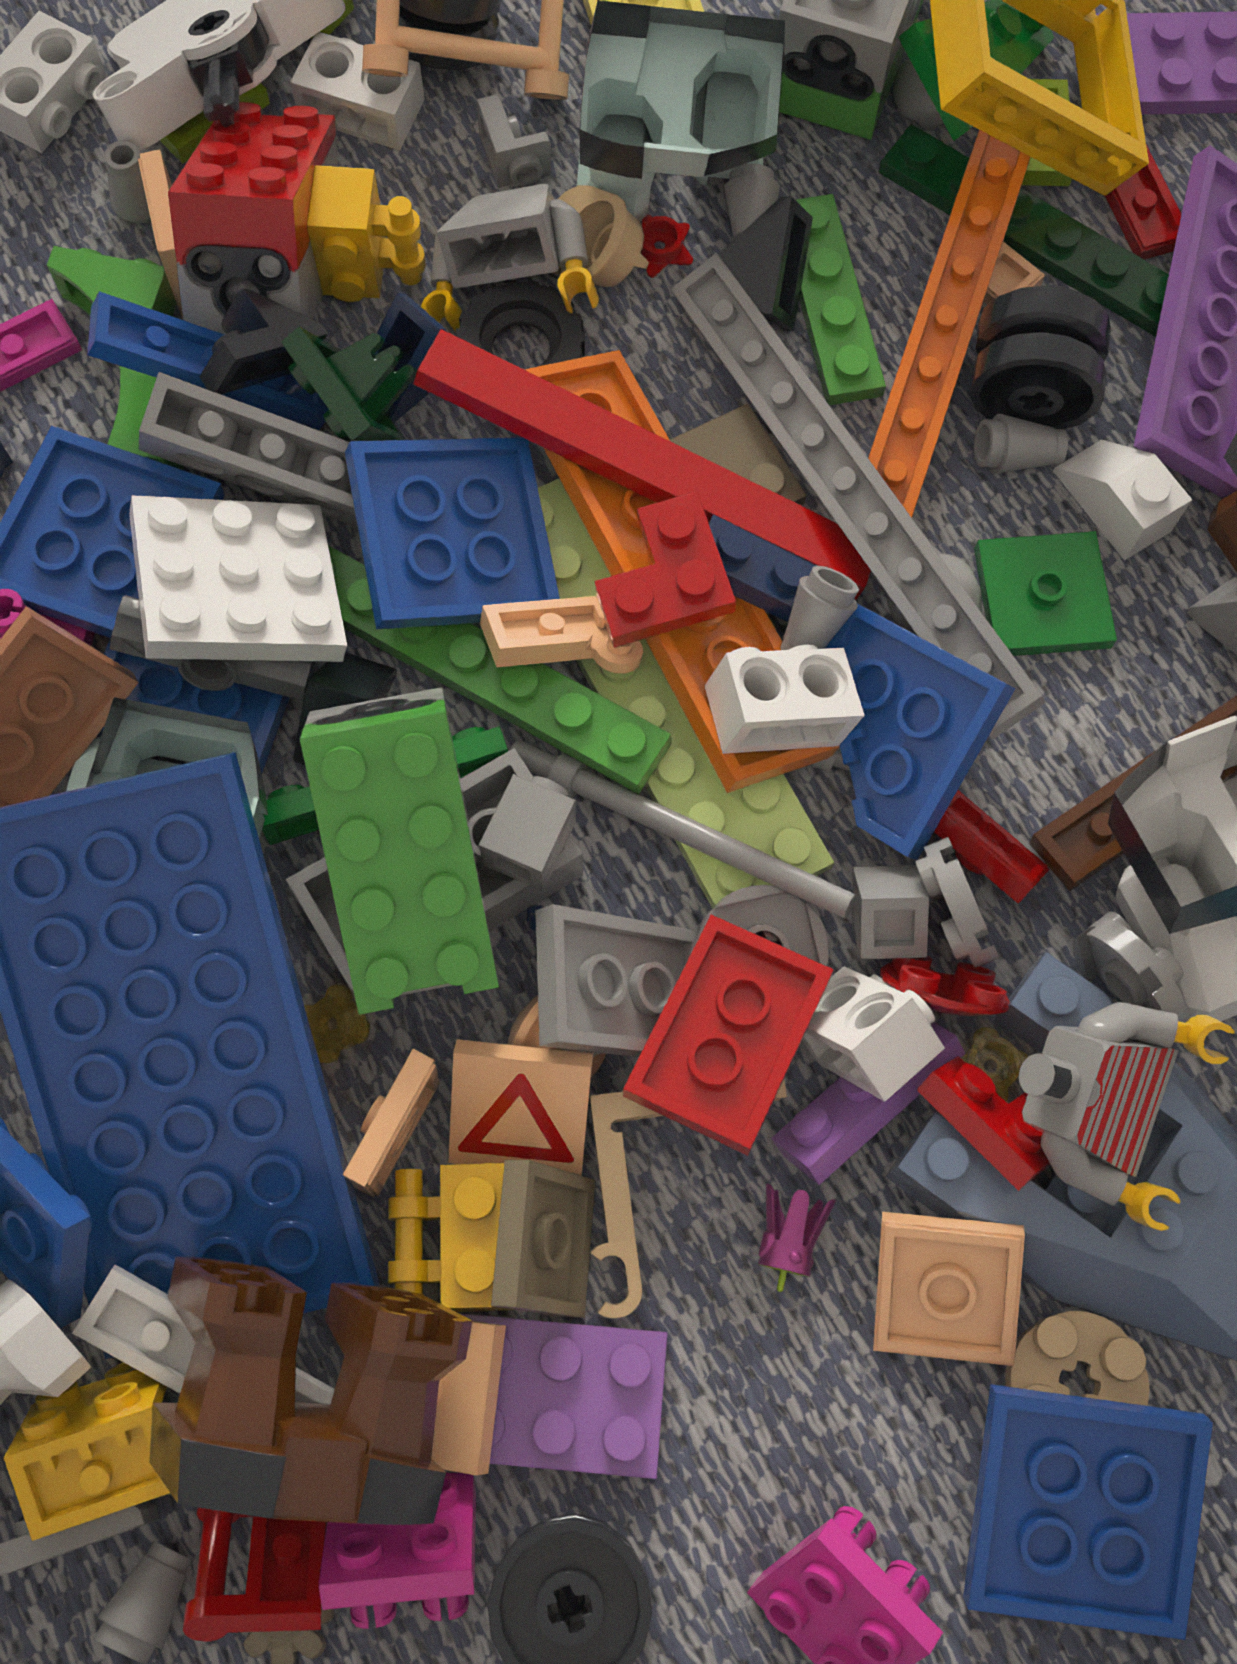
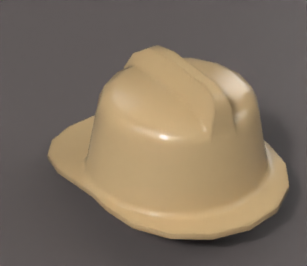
M578 185L565 191L558 198L575 208L580 214L588 257V264L583 268L590 272L594 285L614 287L630 274L633 267L647 269L649 262L641 254L644 240L642 225L626 209L625 201L621 197L593 186ZM559 267L557 272L552 273L560 276L565 270Z

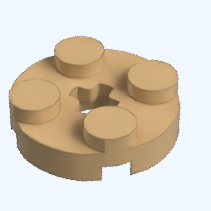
M1065 1311L1040 1319L1017 1338L1014 1366H1006L1005 1381L1007 1387L1070 1395V1389L1059 1383L1060 1374L1062 1371H1074L1077 1362L1087 1367V1378L1095 1383L1093 1394H1083L1081 1397L1148 1406L1149 1377L1145 1368L1146 1357L1144 1351L1136 1341L1129 1338L1112 1321L1090 1312Z

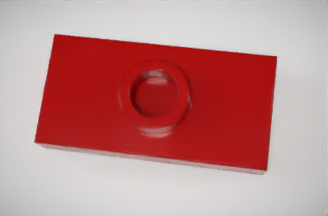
M957 790L934 832L942 839L949 837L952 847L955 849V855L962 865L976 874L985 875L1019 904L1050 870L1047 868L1048 865L963 793Z

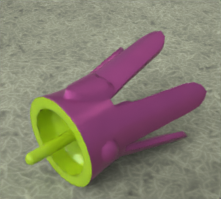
M766 1183V1231L762 1235L758 1265L780 1270L777 1291L782 1292L787 1272L805 1277L811 1276V1268L814 1264L812 1258L813 1248L836 1200L832 1199L827 1202L823 1209V1201L818 1199L808 1212V1193L804 1190H797L791 1199L785 1219L779 1202L778 1190H774L771 1184Z

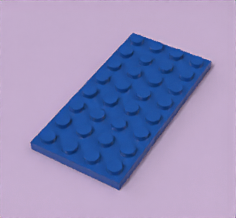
M236 752L0 807V1012L49 1175L69 1195L78 1196L86 1205L91 1217L92 1230L88 1236L86 1257L87 1281L84 1284L88 1304L90 1305L114 1265L121 1267L168 1294L175 1257H198L268 1267L307 1292L303 1313L327 1308L331 1283L379 1286L353 1184L343 1176L347 1168L346 1158ZM103 1351L105 1359L114 1358L112 1355Z

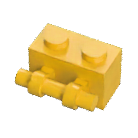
M315 165L307 229L323 295H333L335 298L345 302H356L363 297L380 298L383 268H393L395 274L400 277V280L405 285L418 284L422 279V273L425 271L426 260L424 249L417 242L422 234L420 218L417 212L412 209L410 200L404 196H396L389 201L388 205H381L374 169Z
M504 1163L440 1165V1196L434 1197L423 1196V1170H395V1197L388 1198V1220L395 1221V1261L388 1262V1284H395L397 1289L423 1294V1284L440 1283L441 1304L455 1312L513 1310L491 1306ZM440 1220V1260H423V1221Z

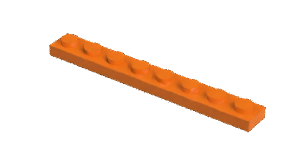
M981 130L978 131L868 457L911 518L1031 158Z

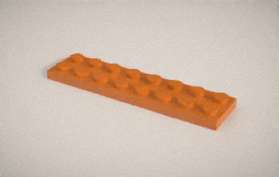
M620 350L524 369L669 440ZM543 448L611 576L652 565L637 520V508L656 502ZM734 596L736 600V611L734 613L645 638L727 793L826 760L833 756L840 748L839 745L835 747L722 753L704 685L726 653L743 647H755L760 651H779L782 640L766 611Z

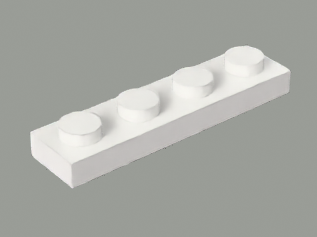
M114 1265L72 1334L180 1394L196 1342L165 1292L121 1267ZM296 1367L295 1402L330 1404L335 1389Z

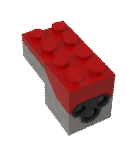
M239 102V110L234 113V124L223 127L219 120L213 121L168 191L184 321L225 334L221 322L241 289L252 290L311 319L314 318L323 292L308 234L307 219L315 165L338 167L335 115L318 114L316 108L302 105L285 108L283 110L284 116L261 115V107L258 104Z

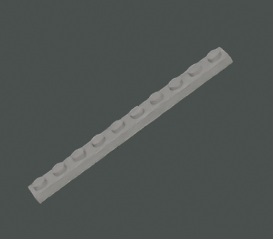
M715 253L672 287L671 290L917 636L1016 688L989 735L990 738L993 740L1045 704L1046 701L720 256Z

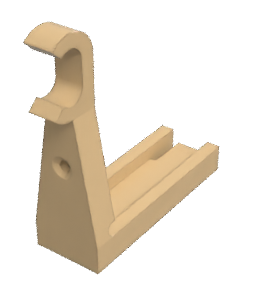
M783 1080L774 1101L787 1097L785 1080ZM623 1091L589 1097L608 1242L593 1248L590 1253L600 1261L607 1256L621 1258L625 1266L628 1288L627 1296L623 1301L616 1304L605 1301L598 1310L600 1315L607 1318H621L629 1315L637 1308L642 1297V1284L622 1132H614L611 1129V1124L663 1116L623 1097Z

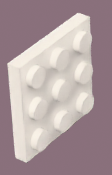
M131 495L129 515L146 658L343 662L347 642L320 505Z

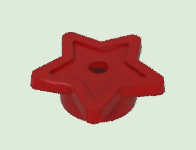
M649 214L642 219L641 225L644 232V240L641 254L649 262L646 269L649 277H656L668 264L691 265L693 263V257L683 245L690 229V225L687 222L677 223L674 219L667 216L652 217ZM656 242H663L665 247L657 249L654 245Z

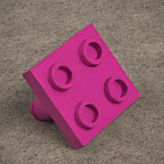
M446 1472L435 1520L432 1524L384 1525L327 1522L319 1579L322 1610L350 1607L351 1622L356 1627L369 1629L368 1606L373 1605L376 1628L389 1624L397 1613L396 1602L422 1600L424 1615L430 1620L442 1621L440 1599L446 1597L449 1620L461 1617L469 1606L468 1595H474L476 1490L474 1475Z
M849 1506L839 1508L833 1519H829L764 1570L747 1591V1594L764 1610L769 1622L777 1630L786 1634L814 1664H915L932 1652L943 1634V1631L918 1607L930 1593V1585L927 1579L922 1574L909 1589L906 1585L917 1568L904 1560L892 1561L884 1572L865 1553L866 1549L870 1548L876 1539L874 1525L867 1521L857 1535L854 1532L851 1534L864 1514Z

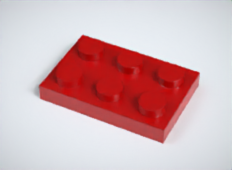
M711 914L623 1088V1097L749 1156L830 982L834 969Z

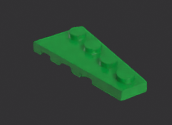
M1002 0L986 1L984 4L990 56L1021 74L1055 37L1051 29ZM932 18L914 23L898 39L951 138L955 141L973 126L941 110Z

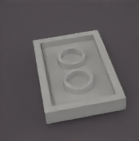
M554 904L535 910L539 1046L639 1057L696 945L700 931Z

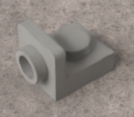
M499 94L477 99L479 137L497 187L500 188L512 184L527 186L535 183L543 176L550 175L551 142L548 134L540 132L522 137L517 118L515 116H506Z

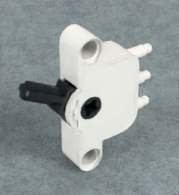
M166 0L121 30L108 44V54L117 62L120 70L102 81L93 91V97L117 140L133 142L139 151L157 143L202 111H204V115L209 122L219 120L223 127L231 126L234 124V113L239 110V95L256 87L266 79L277 65L278 59L342 16L345 11L344 1Z

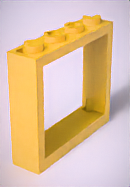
M930 0L941 110L1104 196L1149 164L1124 0H1002L1073 42L1082 108L991 58L984 0ZM1100 4L1107 7L1102 13L1096 15L1095 8Z

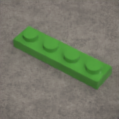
M828 194L796 199L813 217L799 301L825 400L828 405L883 397L886 385L834 195Z

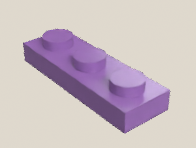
M933 1022L931 1027L945 1049L885 1102L840 1077L805 1109L797 1113L787 1125L771 1138L788 1161L820 1185L920 1095L917 1088L934 1070L955 1057L959 1056L961 1058L965 1054L957 1036Z

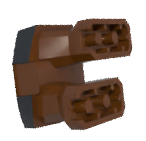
M175 1257L168 1299L196 1343L178 1402L153 1403L149 1463L176 1502L205 1509L272 1519L384 1525L434 1523L446 1472L431 1459L439 1381L466 1359L472 1320L421 1293L397 1288L352 1283H331L325 1321L344 1355L330 1404L295 1402L296 1352L307 1292L268 1267L198 1257Z

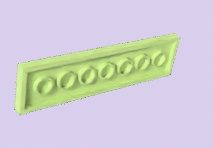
M556 479L538 487L559 597L560 599L597 596L594 581L610 577L611 574L561 480ZM645 639L639 640L643 645L644 651L641 663L637 669L629 673L623 674L607 671L600 667L593 658L576 660L594 692L671 734L672 745L645 784L654 802L812 875L818 876L832 869L834 865L832 857L784 774L730 793L726 792ZM675 840L712 909L723 897L738 889L755 885H771Z

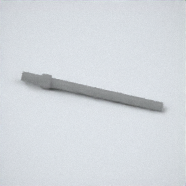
M521 740L515 741L510 749H516L531 773L558 783L568 791V797L570 798L577 794L844 919L847 918L853 908L856 894L589 772L587 765L563 753L556 757Z

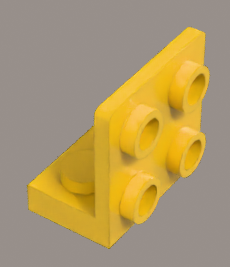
M123 1362L105 1373V1379L81 1387L75 1381L59 1397L36 1396V1402L31 1405L4 1456V1461L32 1541L170 1493L149 1463L153 1403H162L167 1386Z

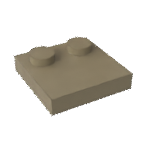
M745 404L669 439L671 442L801 506L805 503L806 494L749 404Z
M505 1160L491 1306L558 1317L585 1318L595 1193L594 1179L531 1160Z

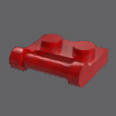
M197 1507V1516L203 1522L194 1598L186 1603L182 1630L187 1637L196 1641L208 1642L223 1638L227 1633L321 1630L322 1604L319 1579L327 1522L272 1519ZM239 1517H253L246 1594L225 1595L232 1523L239 1519Z

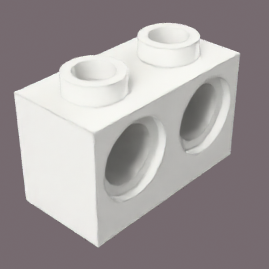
M38 11L0 55V131L40 153H43L54 138L62 137L70 126L71 118L87 99L94 98L93 91L107 77L94 39Z
M322 32L315 34L290 81L295 106H310L316 108L318 114L335 115L337 131L401 150L425 100L420 63L409 60L408 76L387 77L365 73L362 71L363 45L357 44L348 38H338Z
M809 644L779 651H760L755 647L739 648L725 654L704 685L723 754L839 746L864 717L844 648L818 649L816 646Z
M845 966L831 977L802 1040L821 1066L884 1102L945 1049L931 1027V1024L935 1021V1016L920 996L911 990H906L904 993L891 988L882 978L875 974L867 977Z

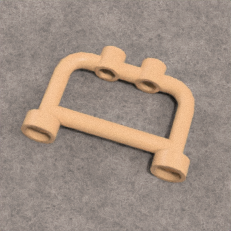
M377 0L375 44L363 45L362 71L379 76L406 77L408 76L409 52L524 69L526 70L525 96L540 99L567 100L569 74L559 71L564 0H541L538 47L399 26L400 0Z

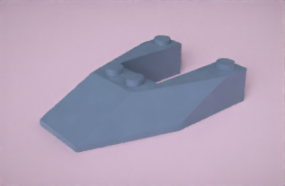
M1045 952L1028 969L1008 998L1010 1001L1008 1005L1009 1010L1005 1013L997 1014L994 1020L1042 1053L1048 1034L1055 1026L1078 1027L1084 1017L1115 1002L1101 989ZM1176 1062L1174 1063L1137 1176L1128 1175L1127 1182L1133 1185L1148 1182L1171 1189L1178 1195L1181 1201L1180 1204L1159 1196L1154 1197L1149 1204L1151 1218L1169 1226L1168 1230L1160 1231L1136 1223L1129 1217L1124 1203L1117 1201L1112 1206L1065 1183L1058 1178L1055 1172H1053L1043 1189L1033 1181H1030L1018 1191L937 1112L921 1124L885 1176L940 1217L1024 1225L1025 1240L1022 1277L1053 1300L1237 1361V1133L1198 1084Z

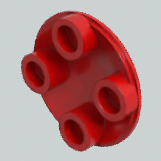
M927 955V957L892 958L890 963L880 969V977L892 988L903 993L906 990L915 992L931 1010L940 1013L986 1016L1005 1013L1009 1010L1008 1005L1010 1001L1006 996L1007 991L993 984L996 973L983 966L974 968L973 963L959 962L955 975L944 974L930 969L932 958Z

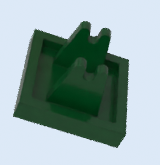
M300 326L281 341L294 360L288 365L291 374L309 394L318 393L329 409L323 414V417L340 439L348 442L406 440L387 414L389 408L408 387L417 373V370L411 365H405L400 370L395 371L398 361L403 357V350L401 348L391 346L375 355L376 351L383 346L384 339L379 334L372 333L340 350Z

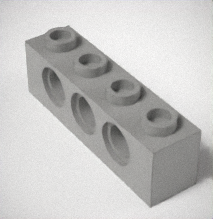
M161 372L158 373L139 429V450L287 503L320 505L323 516L358 528L344 453L349 444L348 441Z

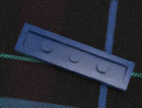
M99 291L91 306L87 355L156 378L158 373L161 372L207 389L199 376L213 355V345L225 334ZM292 374L221 394L316 430H320L326 422L323 414L329 410L317 392L313 395L309 394Z

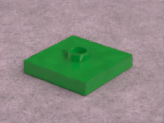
M1096 531L977 541L974 552L985 618L1013 656L1111 649L1117 638Z

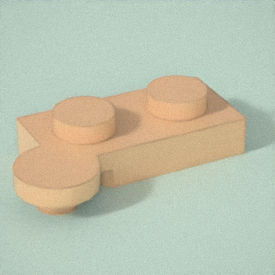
M597 596L483 605L480 626L496 667L593 658L603 669L613 673L625 674L637 669L641 663L644 651L640 641L613 647Z

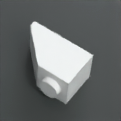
M1105 440L1098 441L1056 466L1053 470L1124 560L1169 534L1192 501L1191 497L1155 454Z

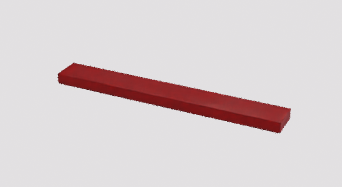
M440 329L417 370L414 385L656 503L697 491L708 522L714 514L817 566L828 567L846 575L859 588L855 597L856 600L867 585L871 570L838 523L463 339Z

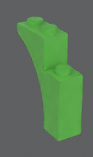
M53 246L47 268L61 297L82 309L89 316L91 314V306L100 291L173 317L177 302L163 266L147 259L127 260L105 256L87 248L72 250ZM120 366L121 389L119 406L108 445L183 470V465L139 450V429L156 377Z

